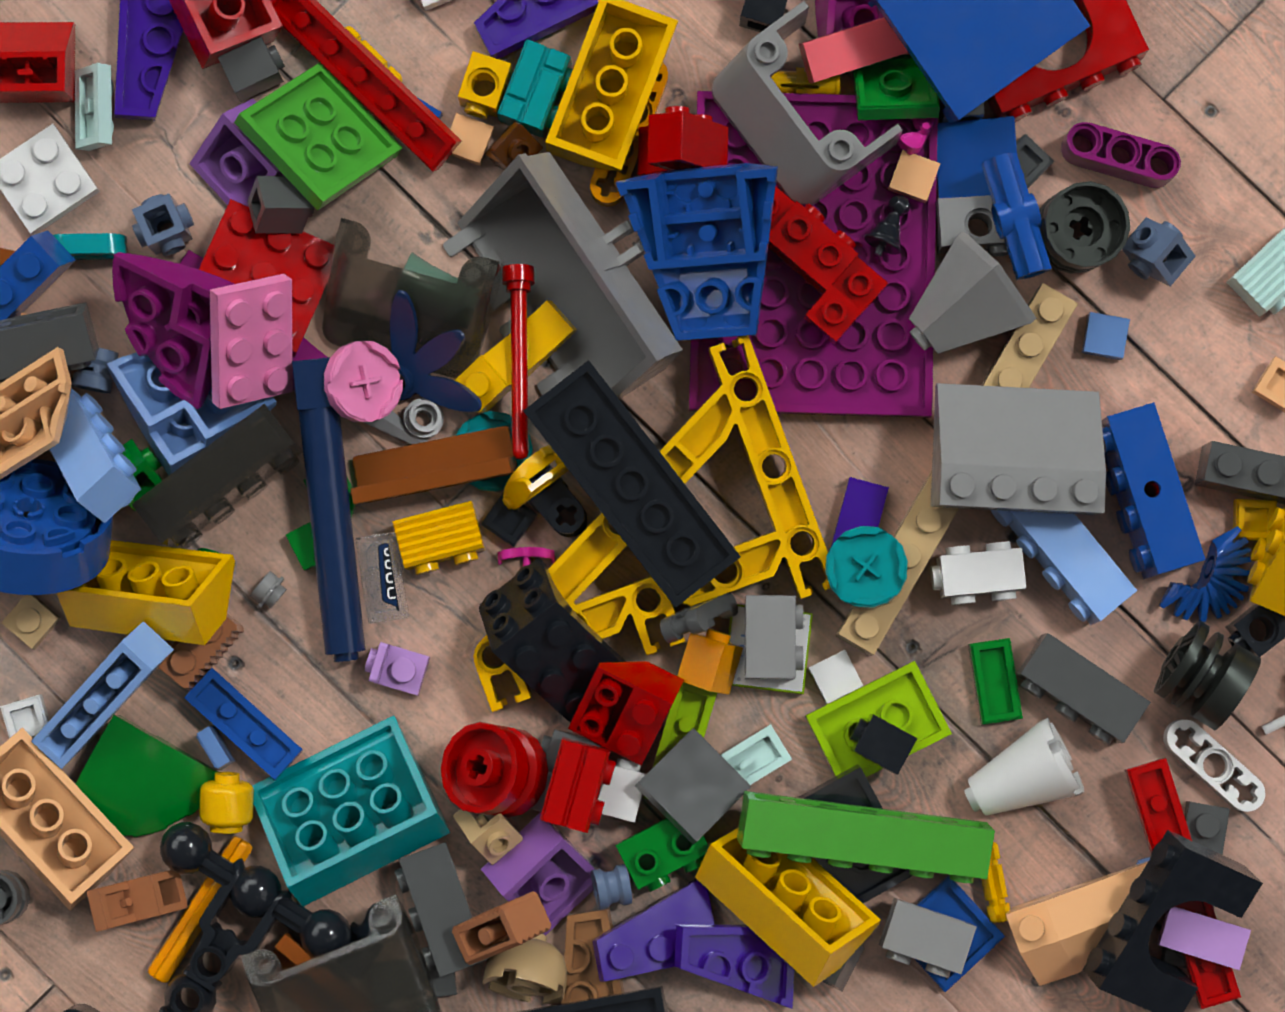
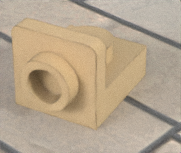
M460 809L453 815L470 843L492 865L523 840L517 829L502 814H497L489 820L484 814L476 817L472 812Z

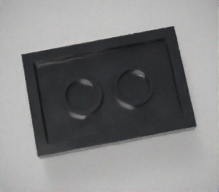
M858 764L797 797L883 809ZM816 858L818 863L862 903L871 900L913 876L909 874V869L894 868L893 873H881L870 870L868 868L869 864L853 862L852 868H841L828 864V859Z

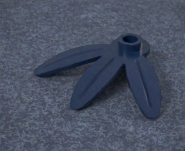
M403 290L397 291L391 307L390 339L392 354L400 366V369H398L399 374L405 380L399 400L409 399L417 393L433 403L462 412L480 411L482 407L481 400L469 388L457 381L445 377L431 376L430 374L445 366L459 353L465 341L464 333L458 329L441 333L428 341L416 353L418 323L415 308L407 292Z

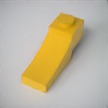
M552 300L545 301L527 318L528 377L577 331L575 326ZM511 333L484 355H480L454 380L469 388L480 398L482 407L480 411H477L478 413L488 412L512 389Z

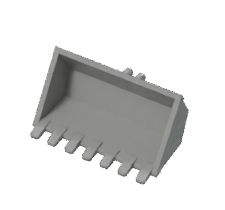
M550 152L527 156L526 153L519 154L457 222L461 231L443 244L445 251L450 257H454L471 245L479 255L480 259L462 271V276L465 281L470 283L469 285L476 283L489 273L492 274L499 287L481 299V304L487 313L493 312L508 301L511 303L510 293L506 292V286L502 284V267L509 264H528L534 266L535 284L531 286V292L527 293V318L545 301L552 300L577 329L548 358L556 371L537 384V388L542 396L589 360L620 400L664 371L683 350L627 268V265L645 254L641 241L621 255L613 245L634 233L630 219L604 234ZM511 320L499 329L504 338L511 333Z

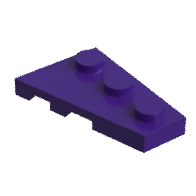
M695 878L688 885L673 894L665 896L653 906L638 915L630 917L592 940L600 982L675 967L676 925H715L708 889Z
M676 925L675 967L793 1009L795 970L747 925Z

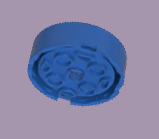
M33 459L0 480V592L16 595H46L64 592L79 587L95 578L108 562L113 516L104 523L77 502L57 462ZM24 512H29L27 517H24Z

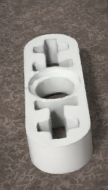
M1176 720L1166 727L1163 741L1167 750L1233 809L1250 812L1258 809L1263 804L1265 799L1263 783L1197 723L1191 720ZM1189 728L1192 732L1189 739L1197 747H1201L1204 741L1208 744L1207 748L1197 754L1194 763L1189 757L1196 752L1187 745H1181L1179 748L1175 745L1178 740L1177 735L1174 734L1176 729L1185 731ZM1212 753L1220 755L1225 762L1224 772L1215 778L1208 776L1203 768L1205 758ZM1234 769L1239 772L1238 775L1233 777L1238 784L1242 786L1251 784L1253 786L1250 794L1254 798L1251 802L1242 800L1239 803L1237 798L1240 793L1231 784H1227L1225 789L1220 787V784L1230 779Z

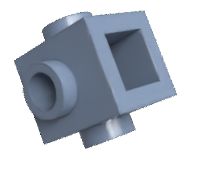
M170 194L152 196L144 200L141 206L132 209L137 221L132 227L141 247L148 246L156 255L160 253L163 256L175 254L186 247L185 242L193 239L188 228L194 226V222L186 204L178 205ZM163 224H173V227L160 232V228Z
M1147 217L1127 239L1126 245L1122 248L1130 260L1129 268L1137 276L1144 280L1152 277L1170 287L1196 257L1183 239L1179 229L1167 221L1160 224Z

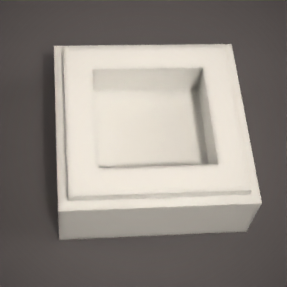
M846 650L808 668L826 704L863 686Z
M40 694L0 706L9 739L22 727L34 738L50 721L43 696Z

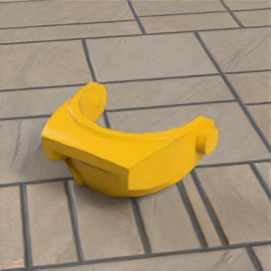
M550 445L542 447L527 458L510 476L504 488V498L502 501L508 509L516 510L569 470ZM555 461L556 467L533 484L529 480L531 477Z

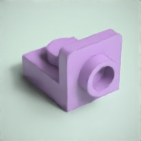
M380 642L378 650L371 648L366 661L365 672L370 673V682L419 696L430 657Z

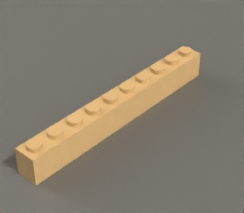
M1042 283L1028 304L1037 319L1031 324L1015 328L1012 331L981 386L1029 388L1078 303ZM932 470L893 536L903 546L908 561L907 580L901 592L888 604L874 609L855 608L852 606L835 635L868 656H873L876 653L959 508L931 507Z

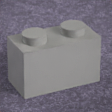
M745 596V679H795L796 670H803V646H796V629H803V605H796V596Z
M894 898L879 945L888 950L887 958L907 965L910 964L911 958L927 963L926 971L949 978L951 971L962 974L977 926Z

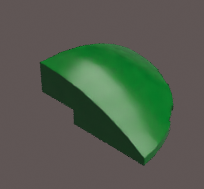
M113 715L83 768L76 785L123 836L137 837L167 829L169 825L197 812L200 809V788L202 784L215 780V773L218 771L163 738L151 734L123 716Z

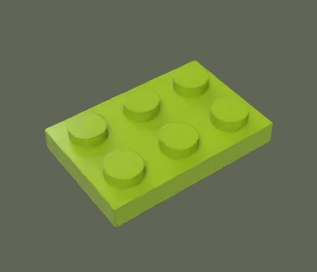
M915 661L805 715L835 776L857 764L861 767L866 777L884 769L851 751L855 742L849 740L852 731L860 718L867 721L870 714L878 716L917 738L909 755L952 734Z

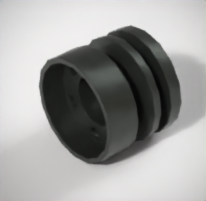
M1092 181L1074 183L1047 199L1039 209L1042 220L1040 231L1050 264L1056 270L1070 274L1088 272L1115 258L1126 245L1130 232L1129 211L1122 198L1108 186ZM1079 222L1082 224L1080 231L1085 235L1075 239L1073 237L1074 229L1069 226Z
M1198 621L1186 635L1176 642L1161 667V673L1155 685L1154 693L1165 698L1177 686L1171 704L1176 707L1181 706L1191 695L1195 696L1190 716L1209 728L1217 730L1230 717L1249 689L1260 667L1261 658L1239 644H1235L1221 656L1218 653L1222 647L1224 635L1216 632L1204 644L1210 626L1202 621Z

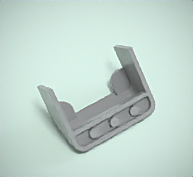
M805 1L753 37L716 76L712 86L714 102L762 165L778 166L776 184L781 191L792 201H798L804 207L807 203L813 206L897 145L903 131L897 124L866 147L862 145L853 133L847 130L832 131L818 141L771 76L777 73L786 63L788 50L784 39L806 23L809 6Z

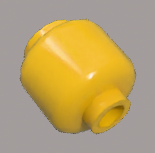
M217 772L215 773V780L202 784L200 788L199 816L204 824L210 826V832L221 834L239 833L243 831V826L252 821L254 789L252 785L247 781L240 780V773Z

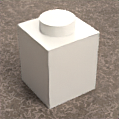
M617 759L610 785L602 784L598 800L605 802L602 814L635 823L642 793L635 785L646 775L639 772L641 765L624 759Z

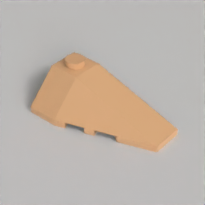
M1148 861L1011 907L1006 913L1007 920L1019 952L1039 986L1078 974L1083 970L1090 952L1097 947L1108 929L1110 919L1120 909L1130 892L1132 883L1140 876Z

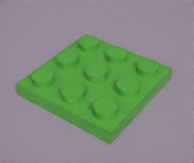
M321 63L316 64L239 113L234 122L317 211L396 158L403 148Z

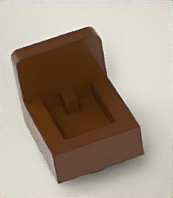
M514 122L488 149L485 155L493 164L505 170L519 154L535 155L543 147L522 124Z

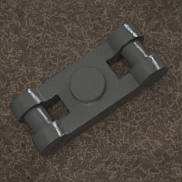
M729 592L694 606H688L660 621L661 634L666 642L672 643L681 640L683 634L705 632L708 628L715 625L714 618L721 616L723 619H727L738 614L736 599Z

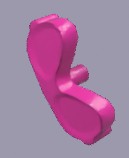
M936 118L911 119L918 132L902 134L898 140L899 146L909 155L919 153L933 128Z
M518 547L497 552L499 565L502 564L503 560L519 557L523 559V567L531 564V557L549 558L551 563L555 562V550L547 548Z

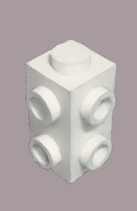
M1010 541L986 544V551L970 553L969 545L945 548L946 555L936 558L937 565L930 567L933 590L940 591V599L951 598V605L976 603L975 595L991 594L992 601L1016 599V591L1026 589L1022 548L1011 549Z

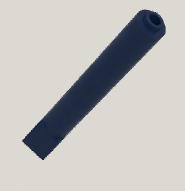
M328 357L292 361L297 410L299 412L325 655L334 656V662H343L359 659L358 652L365 651L366 647L341 418L330 405L324 391V372L330 358Z

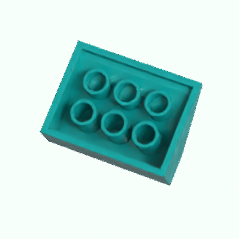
M394 715L288 767L276 781L270 776L252 785L254 789V806L286 886L303 907L450 833L429 784Z

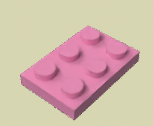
M285 274L210 289L212 403L219 409L293 392L292 279Z

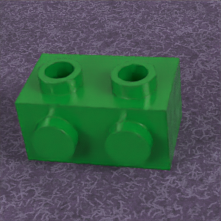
M667 818L615 845L637 889L639 890L646 886L649 892L671 882L668 874L683 867L685 873L700 867L704 855L709 848L704 836L693 845Z

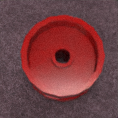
M483 722L464 726L452 736L444 750L441 764L443 788L451 802L463 811L494 816L502 814L507 818L524 814L538 802L545 790L548 776L546 753L538 739L526 730Z

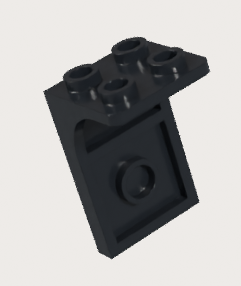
M537 559L530 565L522 567L501 588L490 592L479 606V612L492 652L570 723L599 663L626 662L569 606L554 584L547 565L541 559Z

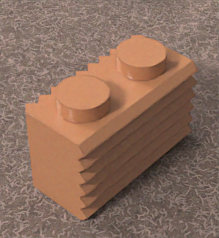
M227 614L226 620L206 645L175 641L171 646L174 650L158 668L182 688L192 689L207 671L212 668V664H218L217 658H223V652L228 651V645H233V639H239L238 633H243L244 628Z
M532 891L454 926L452 933L465 962L472 965L519 946L549 931L551 923L538 894Z

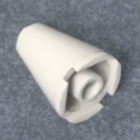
M1049 718L1037 723L968 778L970 787L964 790L972 809L975 812L981 809L985 816L1070 798L1085 792L1078 771L1075 773L1071 772L1074 770L1070 761L1072 758L1053 723H1050Z

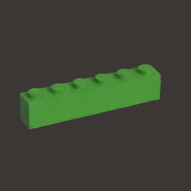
M744 791L737 841L741 848L747 849V854L756 857L769 858L771 857V852L788 854L787 859L802 863H811L812 857L828 859V864L841 868H852L854 862L869 864L868 868L870 870L881 873H893L894 868L909 869L910 875L920 878H933L934 873L950 875L949 879L956 882L974 883L975 878H988L995 830L987 822Z

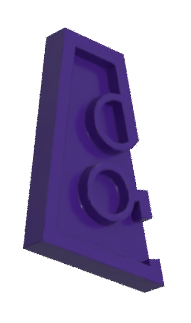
M497 0L474 24L490 57L499 59L522 48L526 40L537 41L594 13L598 0Z

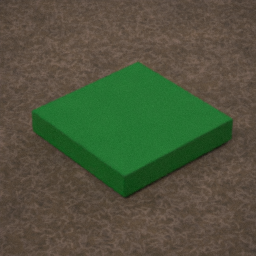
M899 55L852 70L858 120L939 118V97L910 55Z

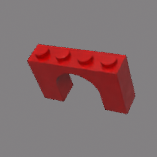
M1073 0L1090 24V27L1085 30L1086 49L1084 56L1077 63L1065 69L1046 70L1036 66L1032 67L987 100L994 117L1014 116L1015 121H1018L1032 113L1031 107L1045 102L1047 107L1055 105L1069 97L1068 91L1080 86L1083 91H1087L1102 84L1105 81V75L1114 71H1118L1119 75H1124L1142 65L1140 60L1144 58L1149 48L1127 0Z

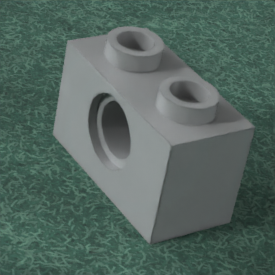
M991 195L938 198L936 202L937 254L947 253L956 237L964 231L985 251H988L991 256L1008 255L1005 241L998 236L991 212L993 201ZM972 219L984 221L988 227V234L983 237L973 235L968 228V222Z

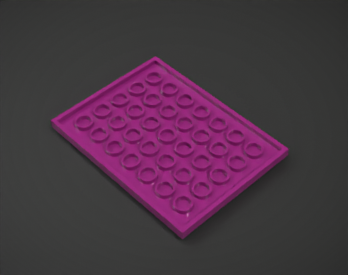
M697 91V114L710 115L713 117V122L728 127L727 165L741 163L762 165L714 102L712 91ZM783 93L818 141L832 131L847 130L853 133L862 145L866 147L897 124L903 130L901 135L918 132L911 119L858 120L855 95ZM936 118L921 151L916 154L937 162L938 118ZM898 142L897 145L813 205L826 218L823 223L834 233L837 230H841L847 234L857 245L854 250L859 253L858 257L888 282L887 287L835 345L829 341V336L813 322L809 323L804 319L805 314L819 300L822 294L768 249L758 332L756 335H749L777 414L932 417L933 348L930 346L924 351L909 333L915 328L909 318L935 275L937 175L926 204L906 197L911 206L910 211L906 215L900 216L901 253L895 255L883 252L881 257L874 254L876 248L864 240V235L871 232L878 223L891 213L889 208L891 198L900 195L888 190L903 150ZM740 336L691 340L689 411L697 412L721 386L708 352L710 347L721 343L725 344L726 350L722 351L720 356L730 375L733 376L741 371L748 370L742 345L734 348L732 341ZM739 379L735 383L734 393L741 401H751L756 396V385L750 379Z

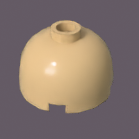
M540 934L519 946L489 957L482 982L483 984L490 982L489 989L508 998L530 1002L531 996L538 995L544 996L542 1004L559 1003L564 998L567 984V967L560 951L552 944L546 942L547 937L544 934Z

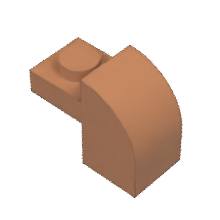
M172 870L86 891L96 932L188 908L181 875Z

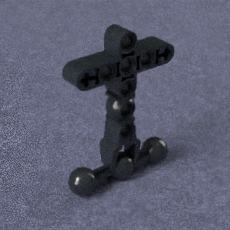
M180 822L171 826L164 833L160 843V855L168 868L179 874H193L200 871L222 886L199 920L200 928L204 934L191 958L190 965L168 983L164 993L165 1005L158 1012H213L216 1004V990L222 985V982L219 980L231 971L242 955L248 956L261 947L276 920L299 933L303 949L311 958L318 961H334L342 957L348 950L352 940L351 927L347 919L339 912L331 909H321L312 913L292 900V893L289 889L282 890L278 877L270 869L263 866H249L245 868L243 858L232 863L213 851L208 833L197 824ZM229 898L234 908L242 915L250 918H262L248 941L238 939L233 930H224L220 923L217 922V918ZM206 952L215 953L220 957L221 969L218 973H212L204 967L203 957ZM183 988H192L198 993L200 1002L197 1008H190L183 1003L181 999ZM76 1004L63 1012L100 1011L87 1004Z

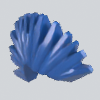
M1237 526L1213 539L1198 582L1192 586L1170 582L1159 606L1164 609L1177 600L1173 615L1179 617L1183 613L1182 619L1188 620L1196 607H1198L1199 621L1202 622L1207 620L1209 607L1216 619L1222 617L1220 609L1227 615L1231 613L1227 604L1236 609L1238 606L1230 595L1243 601L1245 597L1239 591L1248 592L1249 586L1234 580L1233 576H1249L1250 573L1249 570L1236 566L1251 562V556H1244L1251 551V548H1242L1249 543L1247 538L1243 537L1234 540L1241 529Z

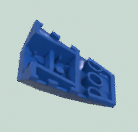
M741 163L675 169L615 182L620 196L624 197L630 212L628 217L634 232L637 231L645 251L643 256L648 269L653 272L658 285V295L677 341L757 334L778 166Z

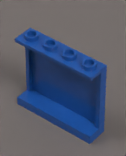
M871 0L868 2L871 8L874 5L878 7L945 105V108L941 111L950 123L960 120L1090 27V24L1073 0Z

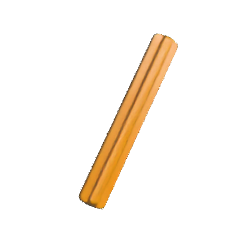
M233 836L221 853V856L232 863L241 858L245 862L253 847L243 838ZM208 876L148 968V973L160 982L167 983L202 930L199 923L201 916L222 886Z

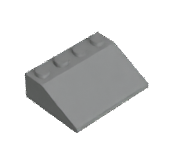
M936 383L931 507L1083 515L1105 513L1106 465L1099 392Z

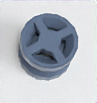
M625 864L616 865L613 870L606 872L602 869L591 870L593 893L598 910L608 909L613 903H620L623 906L632 904L630 879Z

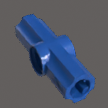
M1015 152L1001 154L982 163V168L993 201L991 212L996 231L1000 239L1005 241L1016 280L1039 276L1050 271L1052 267L1040 231L1042 227L1040 210L1034 195L1028 192L1020 160Z

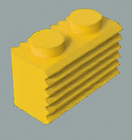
M472 501L392 521L403 566L406 570L414 569L415 575L439 570L438 562L454 559L455 565L476 561L479 559L477 552L485 551Z

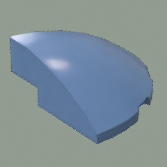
M136 352L107 363V369L130 413L171 479L219 451L277 405V401L273 397L219 409L212 403L211 387L203 406L196 409L187 401L173 394L158 380L161 372L147 355L139 356Z

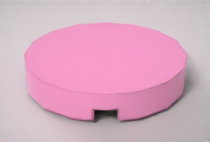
M355 341L338 348L329 358L324 372V391L330 405L341 417L352 422H373L388 416L398 405L403 391V379L400 380L398 371L400 369L399 363L386 347L374 341Z

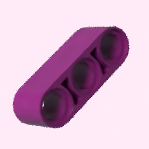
M1090 122L1075 124L1061 143L1062 155L1068 163L1150 188L1164 187L1176 176L1181 167L1179 153L1169 145ZM1083 136L1087 138L1091 144V151H1078L1073 145V137ZM1121 147L1125 149L1130 157L1129 163L1122 164L1115 161L1111 154L1112 148ZM1154 158L1163 160L1167 164L1168 174L1159 175L1151 169L1150 160Z

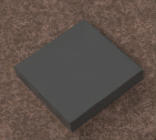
M692 728L635 787L694 845L744 795V791H747L751 785Z

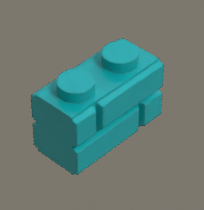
M526 40L498 110V120L509 126L514 122H518L530 134L544 138L547 128H551L559 106L556 104L561 91H565L573 70L571 69V56L552 48L549 49L531 40Z

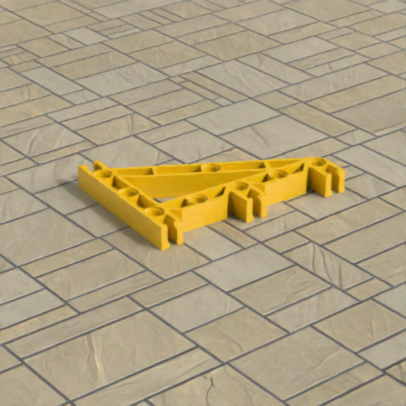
M749 335L740 336L732 341L734 348L742 345L748 367L747 371H741L733 376L728 373L720 356V353L726 350L725 344L721 343L708 349L721 386L660 450V453L684 484H686L728 439L735 425L774 531L734 545L733 547L741 556L734 562L736 567L735 577L727 583L718 582L713 578L683 602L689 606H694L773 577L783 557L800 599L808 597L813 593L811 586L805 587L799 567L801 562L810 561L817 557L826 576V556L828 551ZM739 379H750L756 385V396L751 401H741L736 397L734 386ZM769 455H777L784 462V471L778 478H769L763 472V461ZM601 512L548 569L549 573L569 606L602 639L620 633L628 614H631L646 655L658 652L657 649L661 647L659 642L650 643L645 620L655 618L660 614H665L668 617L675 613L671 601L651 576L584 601L574 602L627 546L619 534H615L610 530L608 520ZM804 531L812 538V547L806 554L797 555L791 549V538L797 532ZM828 579L824 580V583H822L824 590L830 589ZM644 588H652L660 596L659 604L653 610H642L636 603L637 594ZM486 634L476 646L473 658L491 711L500 710L508 704L506 697L498 700L492 679L493 675L501 674L506 670L511 671L520 690L518 695L514 696L516 703L530 699L532 694L528 684L505 663L493 667L485 662L483 652L490 645ZM684 636L681 640L669 643L670 647L685 642Z

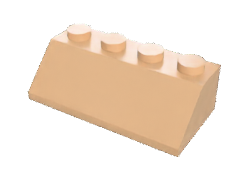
M22 727L0 746V836L71 911L87 897L86 891L97 888L131 853L134 847L65 772L31 742L33 738Z

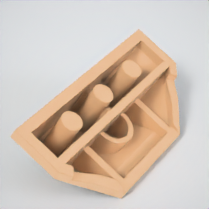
M59 347L0 383V480L60 442L67 418L72 382L64 350Z

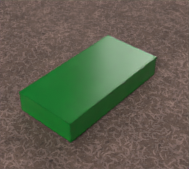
M1010 638L968 644L981 725L1023 719Z

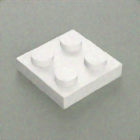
M51 124L0 159V190L31 235L40 233L100 192L54 124Z

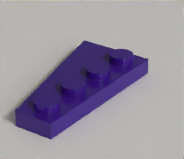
M120 0L115 118L156 120L183 33V28L169 0Z

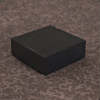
M502 493L481 525L515 548L538 515L524 504L516 510L508 509L502 501L504 498Z

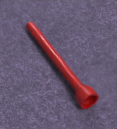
M509 264L502 267V284L506 286V292L510 293L512 453L516 459L521 460L526 458L529 453L528 417L523 410L528 407L527 293L531 292V286L535 284L534 266L528 264Z

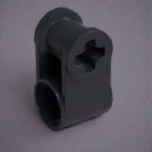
M549 464L529 480L533 484L553 468ZM560 477L528 502L537 513H541L561 536L575 537L586 528L588 521L587 513L581 503L569 491L568 485ZM563 509L569 512L577 510L574 514L577 522L574 525L570 526L566 522L559 525L562 521V516L559 513Z

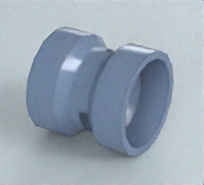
M99 348L96 360L91 361V365L78 369L73 373L72 386L94 392L111 393L113 380L107 369V363L118 359L119 353Z

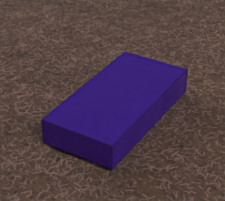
M849 477L831 547L845 531L859 526L879 527L889 487Z

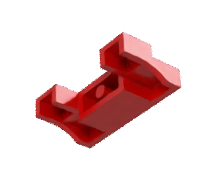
M775 187L768 249L822 294L819 300L805 314L804 319L809 323L813 322L829 336V341L835 345L887 287L888 282L858 257L859 253L854 250L857 245L847 234L841 230H837L834 233L823 223L826 218L818 209L809 203L804 207L798 201H792L780 189Z

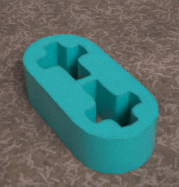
M78 233L53 235L76 260H113L114 254L118 252L127 253V236L121 234Z

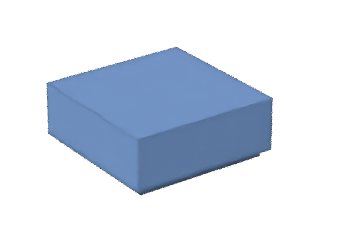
M1090 312L1087 317L1082 353L1122 360L1124 358L1130 319Z
M208 726L197 733L198 741L215 768L224 769L235 762L234 757L215 726Z

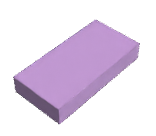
M1174 906L1165 914L1157 945L1240 970L1251 930Z

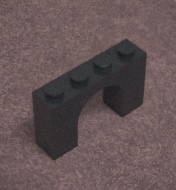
M1167 830L1162 840L1154 847L1151 858L1142 873L1132 883L1130 892L1120 909L1110 919L1108 929L1097 947L1090 952L1083 971L1100 990L1151 1012H1184L1198 987L1180 968L1149 954V939L1155 924L1169 909L1189 901L1206 902L1242 918L1263 883L1245 865Z

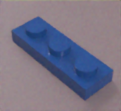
M213 668L184 697L275 781L303 752L301 747Z

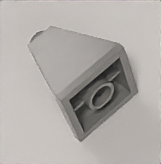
M963 231L954 240L912 312L909 320L915 328L909 333L924 351L931 346L939 354L1031 324L1037 318L1000 263Z

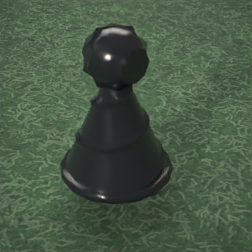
M903 195L891 198L889 201L891 213L878 223L871 232L864 235V240L876 248L874 252L876 256L881 257L883 252L895 255L901 253L900 216L906 215L910 211L911 206L909 200Z

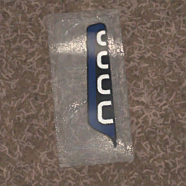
M395 532L356 538V549L368 623L373 624L409 618V608L402 575L403 568Z

